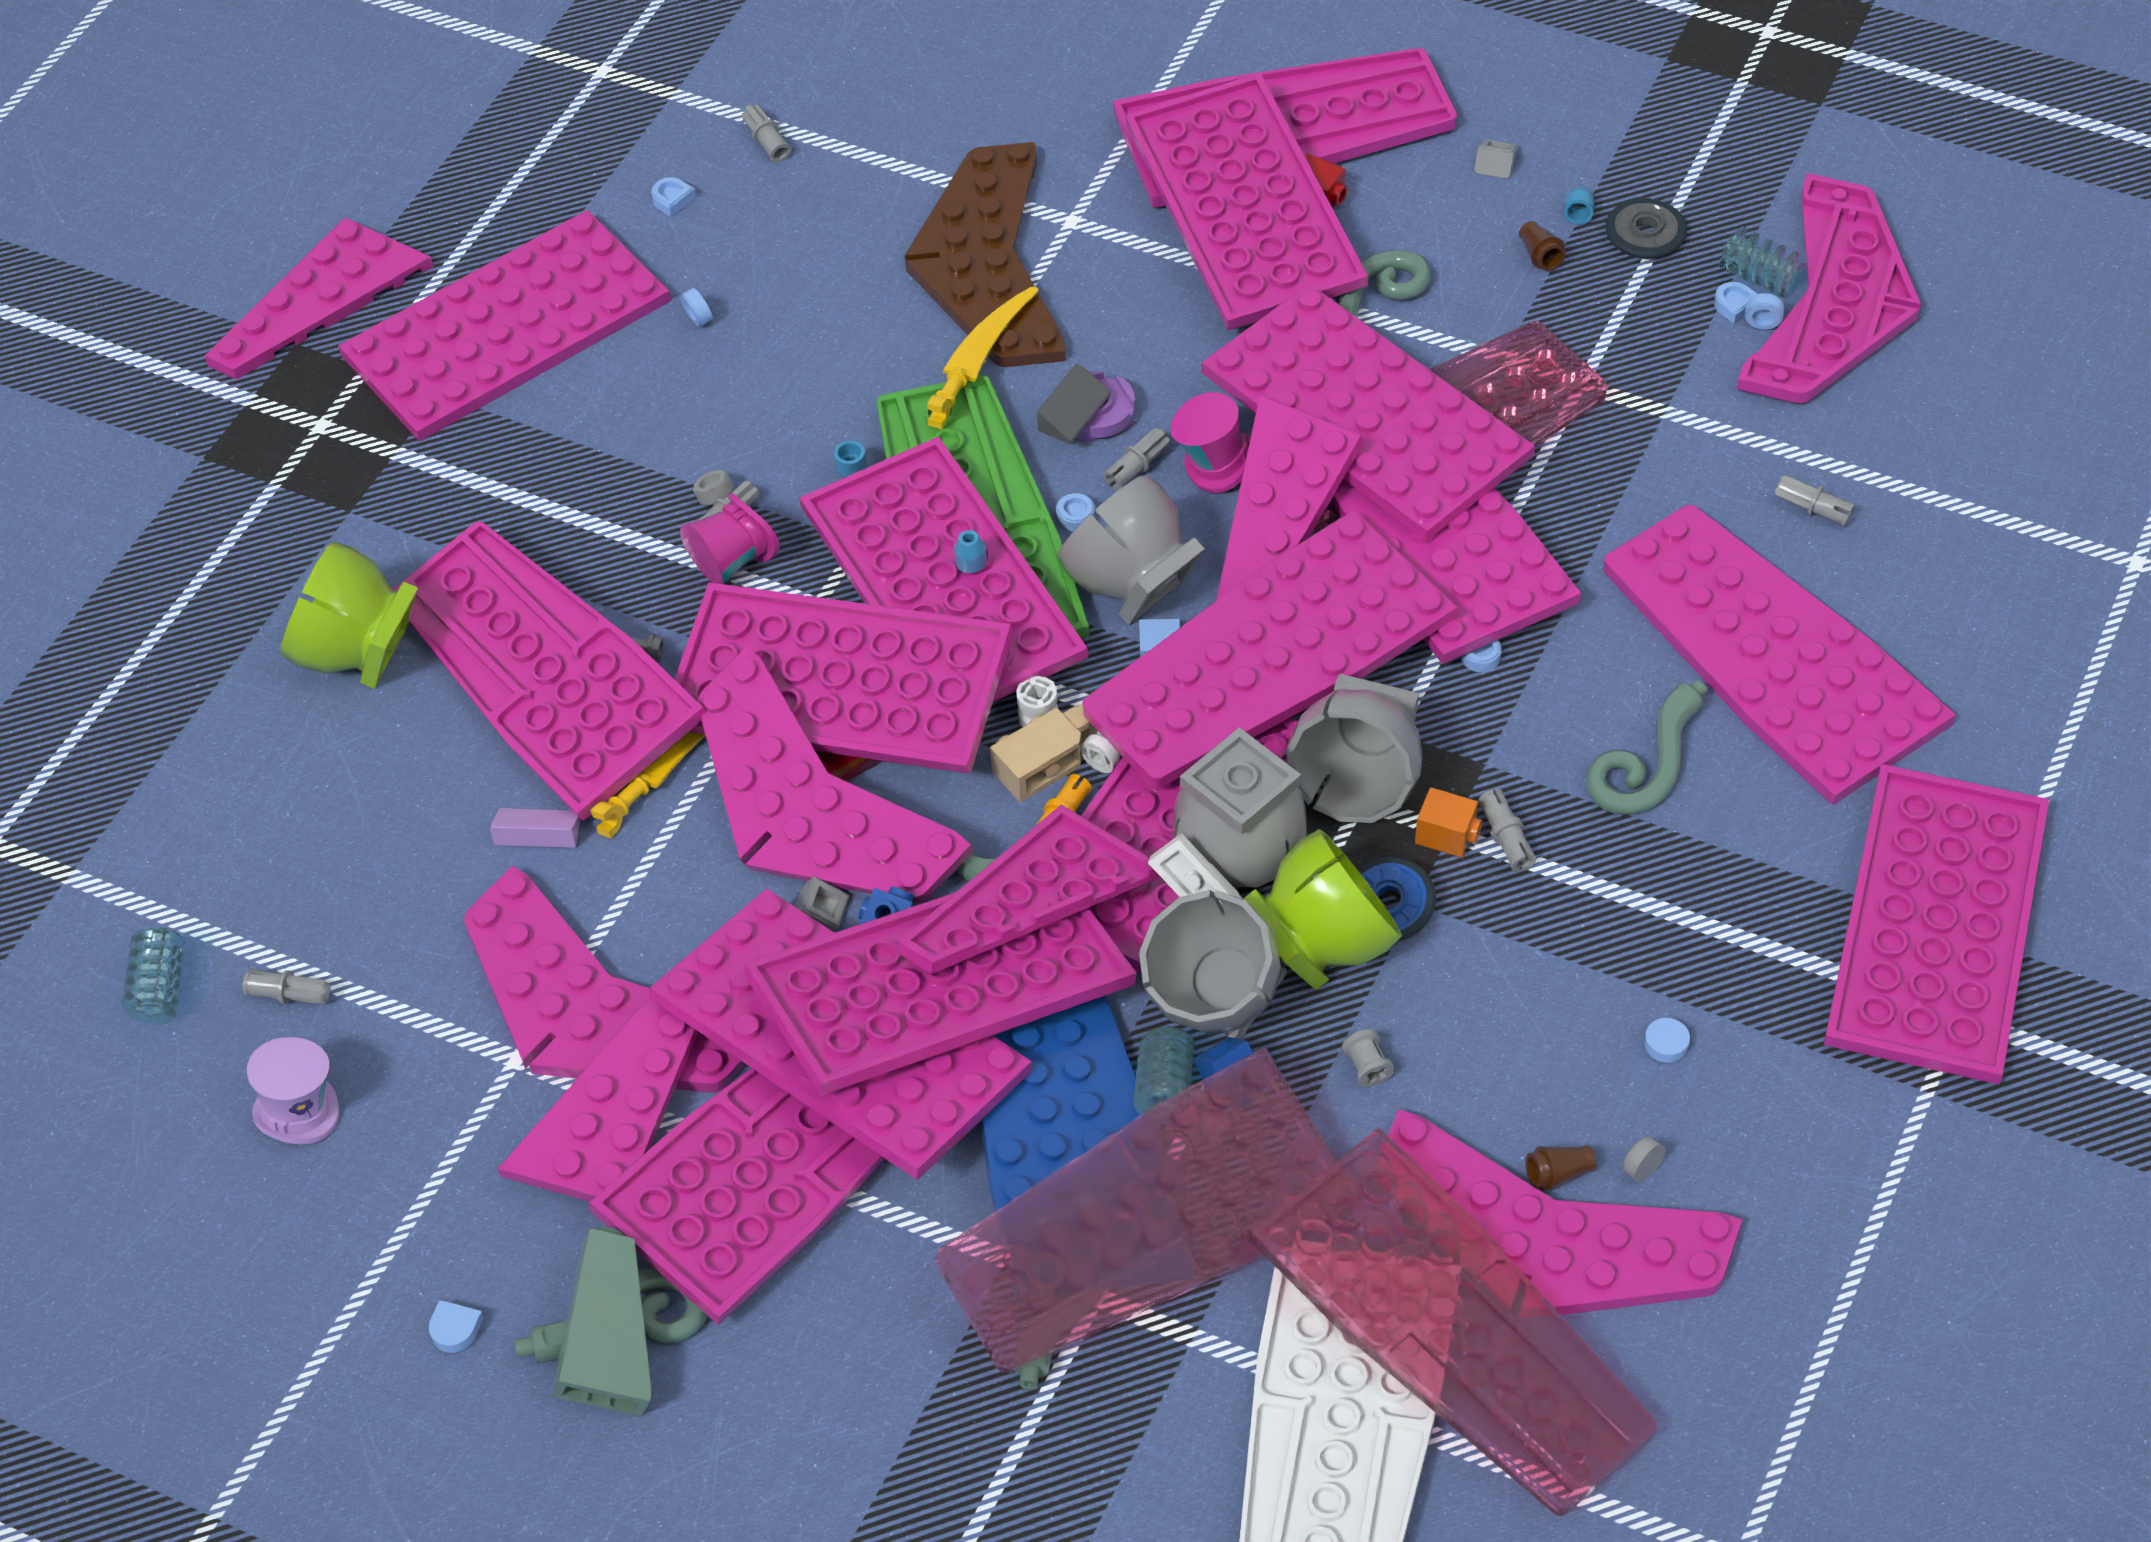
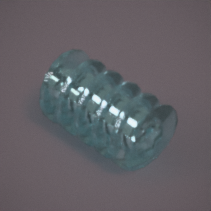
M1741 226L1728 240L1720 257V268L1725 266L1726 271L1732 274L1738 272L1739 277L1744 280L1751 278L1754 285L1761 286L1764 284L1767 291L1772 293L1777 291L1780 297L1786 299L1795 290L1804 272V263L1797 264L1799 252L1793 251L1786 259L1784 258L1786 246L1780 245L1774 252H1771L1773 240L1767 238L1759 246L1760 234L1754 232L1746 240L1747 228Z
M149 927L137 931L131 937L130 951L127 959L128 966L125 974L126 980L123 989L124 995L121 1005L126 1014L139 1022L165 1024L171 1022L176 1017L177 1010L175 1005L178 1002L179 996L177 991L180 987L178 977H180L182 972L180 963L184 957L181 947L185 944V941L180 934L171 929Z
M1159 1027L1149 1031L1140 1042L1133 1099L1137 1112L1148 1121L1168 1124L1178 1121L1185 1116V1106L1190 1100L1195 1047L1194 1040L1190 1034L1182 1029Z

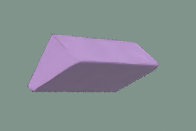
M499 808L491 823L490 832L494 845L576 848L581 820L571 810Z

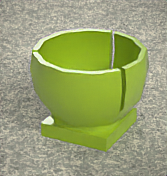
M332 542L326 547L302 590V593L315 598L314 602H309L301 597L298 598L281 643V656L298 667L324 674L358 668L362 671L360 683L375 689L408 627L418 588L403 581L398 592L393 591L375 561L354 547Z
M1320 829L1301 839L1281 860L1271 894L1263 896L1255 889L1243 898V900L1251 903L1275 930L1278 953L1284 963L1315 990L1329 981V978L1323 971L1326 966L1363 965L1387 952L1402 937L1398 925L1364 877L1334 841Z

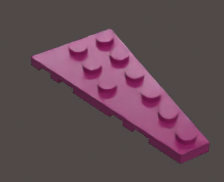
M1259 396L1216 601L1257 570L1310 537L1364 443L1361 435L1265 396Z
M1060 805L898 941V953L930 974H933L1155 880L1160 875L1148 864L1149 857L1065 806Z

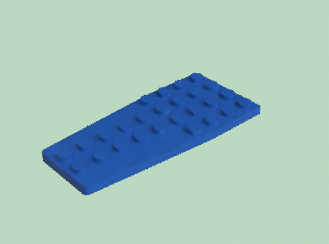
M1106 995L992 1035L1032 1061L1031 1073L980 1120L988 1186L1015 1302L1067 1296L1089 1291H1107L1192 1280L1194 1268L1165 1157Z

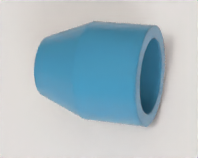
M1577 186L1566 196L1564 216L1573 224H1585L1593 217L1595 200L1587 187Z
M850 440L841 442L835 447V467L842 478L866 468L865 449L862 444Z
M963 531L954 545L955 563L959 570L965 573H975L982 570L987 564L986 545L975 531Z

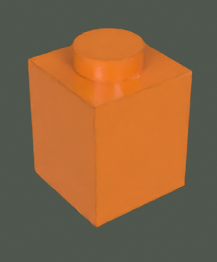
M1430 787L1417 817L1415 844L1463 858L1468 844H1476L1482 828V820L1477 819L1478 801Z

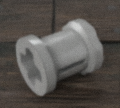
M1373 1029L1360 1030L1352 1034L1341 1046L1344 1055L1352 1059L1358 1071L1357 1081L1359 1085L1366 1088L1385 1082L1394 1073V1065L1392 1061L1385 1059L1378 1045L1380 1041L1379 1035Z

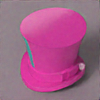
M1208 392L1191 398L1179 408L1171 423L1172 437L1186 451L1184 465L1187 475L1193 484L1209 493L1226 492L1242 481L1251 436L1241 433L1238 407L1231 397L1218 392Z
M733 492L727 496L730 503L722 506L721 512L684 524L680 528L681 540L687 553L699 570L712 583L725 584L749 560L765 562L775 557L779 551V540L771 526Z

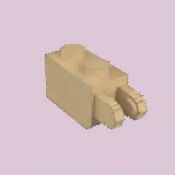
M1078 704L1077 707L1074 706L1064 713L1056 707L1044 715H1038L1028 725L1011 735L1001 737L990 747L992 773L1020 803L1081 766V745L1089 735L1097 734V729L1083 715V704Z

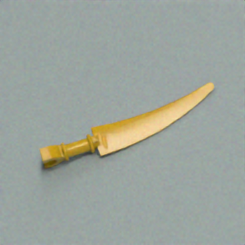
M1037 287L1026 289L997 308L979 323L959 345L943 369V373L947 374L946 384L942 390L932 395L927 403V410L932 411L928 418V426L943 429L948 420L950 408L955 405L957 393L967 385V381L976 382L991 348L1010 321L1038 293Z
M688 732L632 779L616 797H610L609 802L601 801L591 809V813L594 818L602 820V823L596 827L598 834L611 839L620 829L623 816H626L629 812L628 808L641 795L648 794L649 787L659 788L670 772L706 734Z

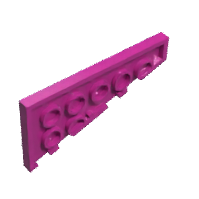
M344 218L205 355L207 365L237 380L274 359L275 351L291 342L295 345L302 343L308 339L307 333L319 326H322L324 329L373 302V295L389 286L396 289L405 284V277L415 271L420 270L424 273L433 268L431 256Z
M649 997L499 1166L500 1177L590 1202L652 1147L699 1032Z

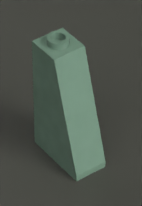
M589 1228L580 1248L551 1397L641 1417L651 1400L652 1389L634 1238L623 1236L620 1231L613 1228Z

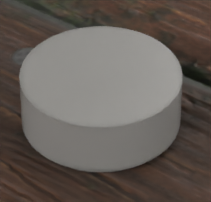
M714 470L704 474L695 482L693 492L700 504L712 505L718 498L725 499L732 492L734 484L726 471Z
M1651 1136L1640 1139L1633 1145L1625 1157L1623 1163L1624 1172L1637 1182L1647 1180L1662 1163L1666 1151L1665 1146Z

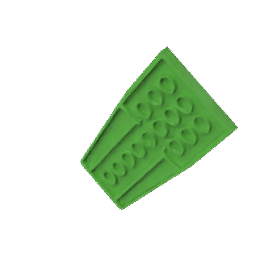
M978 375L976 382L967 381V385L957 393L955 405L950 408L949 417L943 429L928 426V418L932 411L927 410V403L932 395L943 389L946 382L879 396L877 398V410L886 459L939 436L1080 638L1089 637L1088 622L1075 582L1067 575L1057 560L1058 551L1062 547L1061 539L990 379L985 375Z

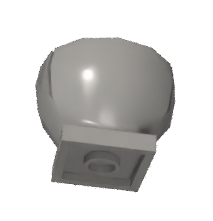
M1149 475L1135 478L1097 507L1095 511L1108 526L1104 528L1090 514L1069 536L1058 551L1057 558L1067 575L1089 593L1121 599L1123 606L1119 615L1128 625L1181 585L1205 549L1195 537L1186 544L1182 542L1178 509L1164 487Z
M1339 674L1335 681L1334 692L1313 703L1301 715L1289 739L1286 750L1288 765L1301 774V785L1298 788L1301 790L1307 804L1309 805L1313 801L1316 791L1326 778V783L1319 793L1313 809L1340 822L1374 823L1399 810L1408 799L1421 773L1423 754L1419 730L1414 725L1420 693Z
M1239 727L1180 776L1181 790L1177 794L1173 809V837L1175 838L1182 833L1233 887H1260L1273 881L1276 878L1281 860L1301 839L1307 836L1306 806L1303 794L1298 788L1301 785V774Z
M1208 890L1177 898L1151 921L1139 952L1145 991L1168 1020L1208 1034L1223 1032L1229 1037L1237 1039L1242 1038L1254 1019L1272 1002L1276 988L1288 973L1285 967L1280 965L1275 930L1251 903L1215 890V893Z

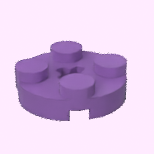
M1089 372L1110 390L1111 395L1105 401V405L1097 411L1078 435L1081 441L1093 442L1097 438L1115 435L1133 425L1135 394L1130 384L1123 378L1115 375L1114 380L1104 377V372Z

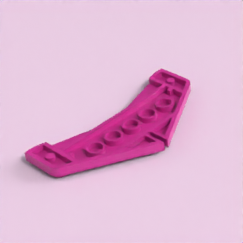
M1810 173L1806 174L1801 193L1808 290L1757 354L1752 353L1743 364L1737 383L1738 390L1794 403L1810 401L1915 322L1921 306L1874 192L1864 185Z
M747 645L699 695L698 702L706 711L701 716L739 859L750 870L803 881H809L815 876L834 887L872 894L874 888L888 893L890 886H894L913 894V903H920L930 898L975 851L972 845L956 831L829 774L777 687L767 666Z
M511 866L465 914L464 921L468 935L525 1069L530 1066L532 1074L577 1079L650 997V988L610 976L530 877L514 866ZM699 1032L675 1089L708 1093L722 1091L744 1070L747 1064Z
M1398 1109L1376 1164L1375 1182L1377 1187L1386 1196L1394 1195L1398 1208L1457 1267H1461L1460 1270L1508 1317L1522 1282L1529 1284L1519 1310L1518 1320L1711 1296L1720 1289L1743 1220L1721 1212L1554 1200L1421 1116Z

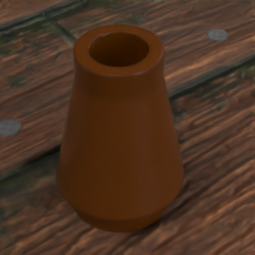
M1529 221L1522 225L1519 230V237L1526 247L1532 264L1536 268L1550 271L1560 266L1566 254L1563 241L1540 227L1535 221Z
M1589 1145L1581 1147L1538 1146L1534 1152L1527 1154L1525 1165L1527 1176L1533 1187H1543L1545 1190H1551L1582 1174L1593 1172L1596 1168V1159Z

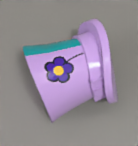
M281 1037L262 1044L250 1056L247 1064V1077L250 1085L258 1095L252 1108L254 1124L264 1134L287 1143L311 1144L325 1139L335 1129L339 1120V1103L335 1090L327 1081L329 1058L319 1045L304 1038Z

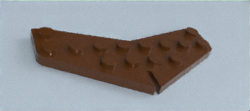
M1035 142L978 147L969 151L905 254V265L908 274L967 335L1004 303L1026 289L1035 287L1014 250L1031 179L1034 178L1037 167ZM1039 293L1010 321L991 348L988 357L996 365L1014 367L1066 361L1063 336Z

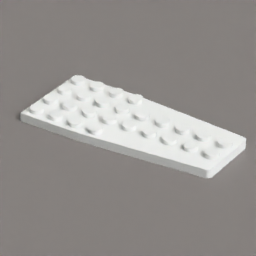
M1280 1238L1257 1356L1239 1542H1404L1441 1398L1461 1267Z

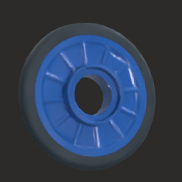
M1383 857L1370 861L1358 869L1378 898L1386 891H1395L1400 894L1401 900L1398 905L1387 909L1402 934V937L1397 942L1414 936L1425 927L1434 912L1436 893L1431 878L1423 868L1404 858Z

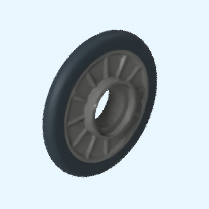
M1651 198L1632 199L1619 204L1610 212L1605 224L1606 234L1610 242L1623 253L1637 258L1651 259L1669 255L1683 244L1687 234V225L1681 213L1670 204ZM1643 224L1651 225L1655 230L1644 232L1639 230L1637 226Z

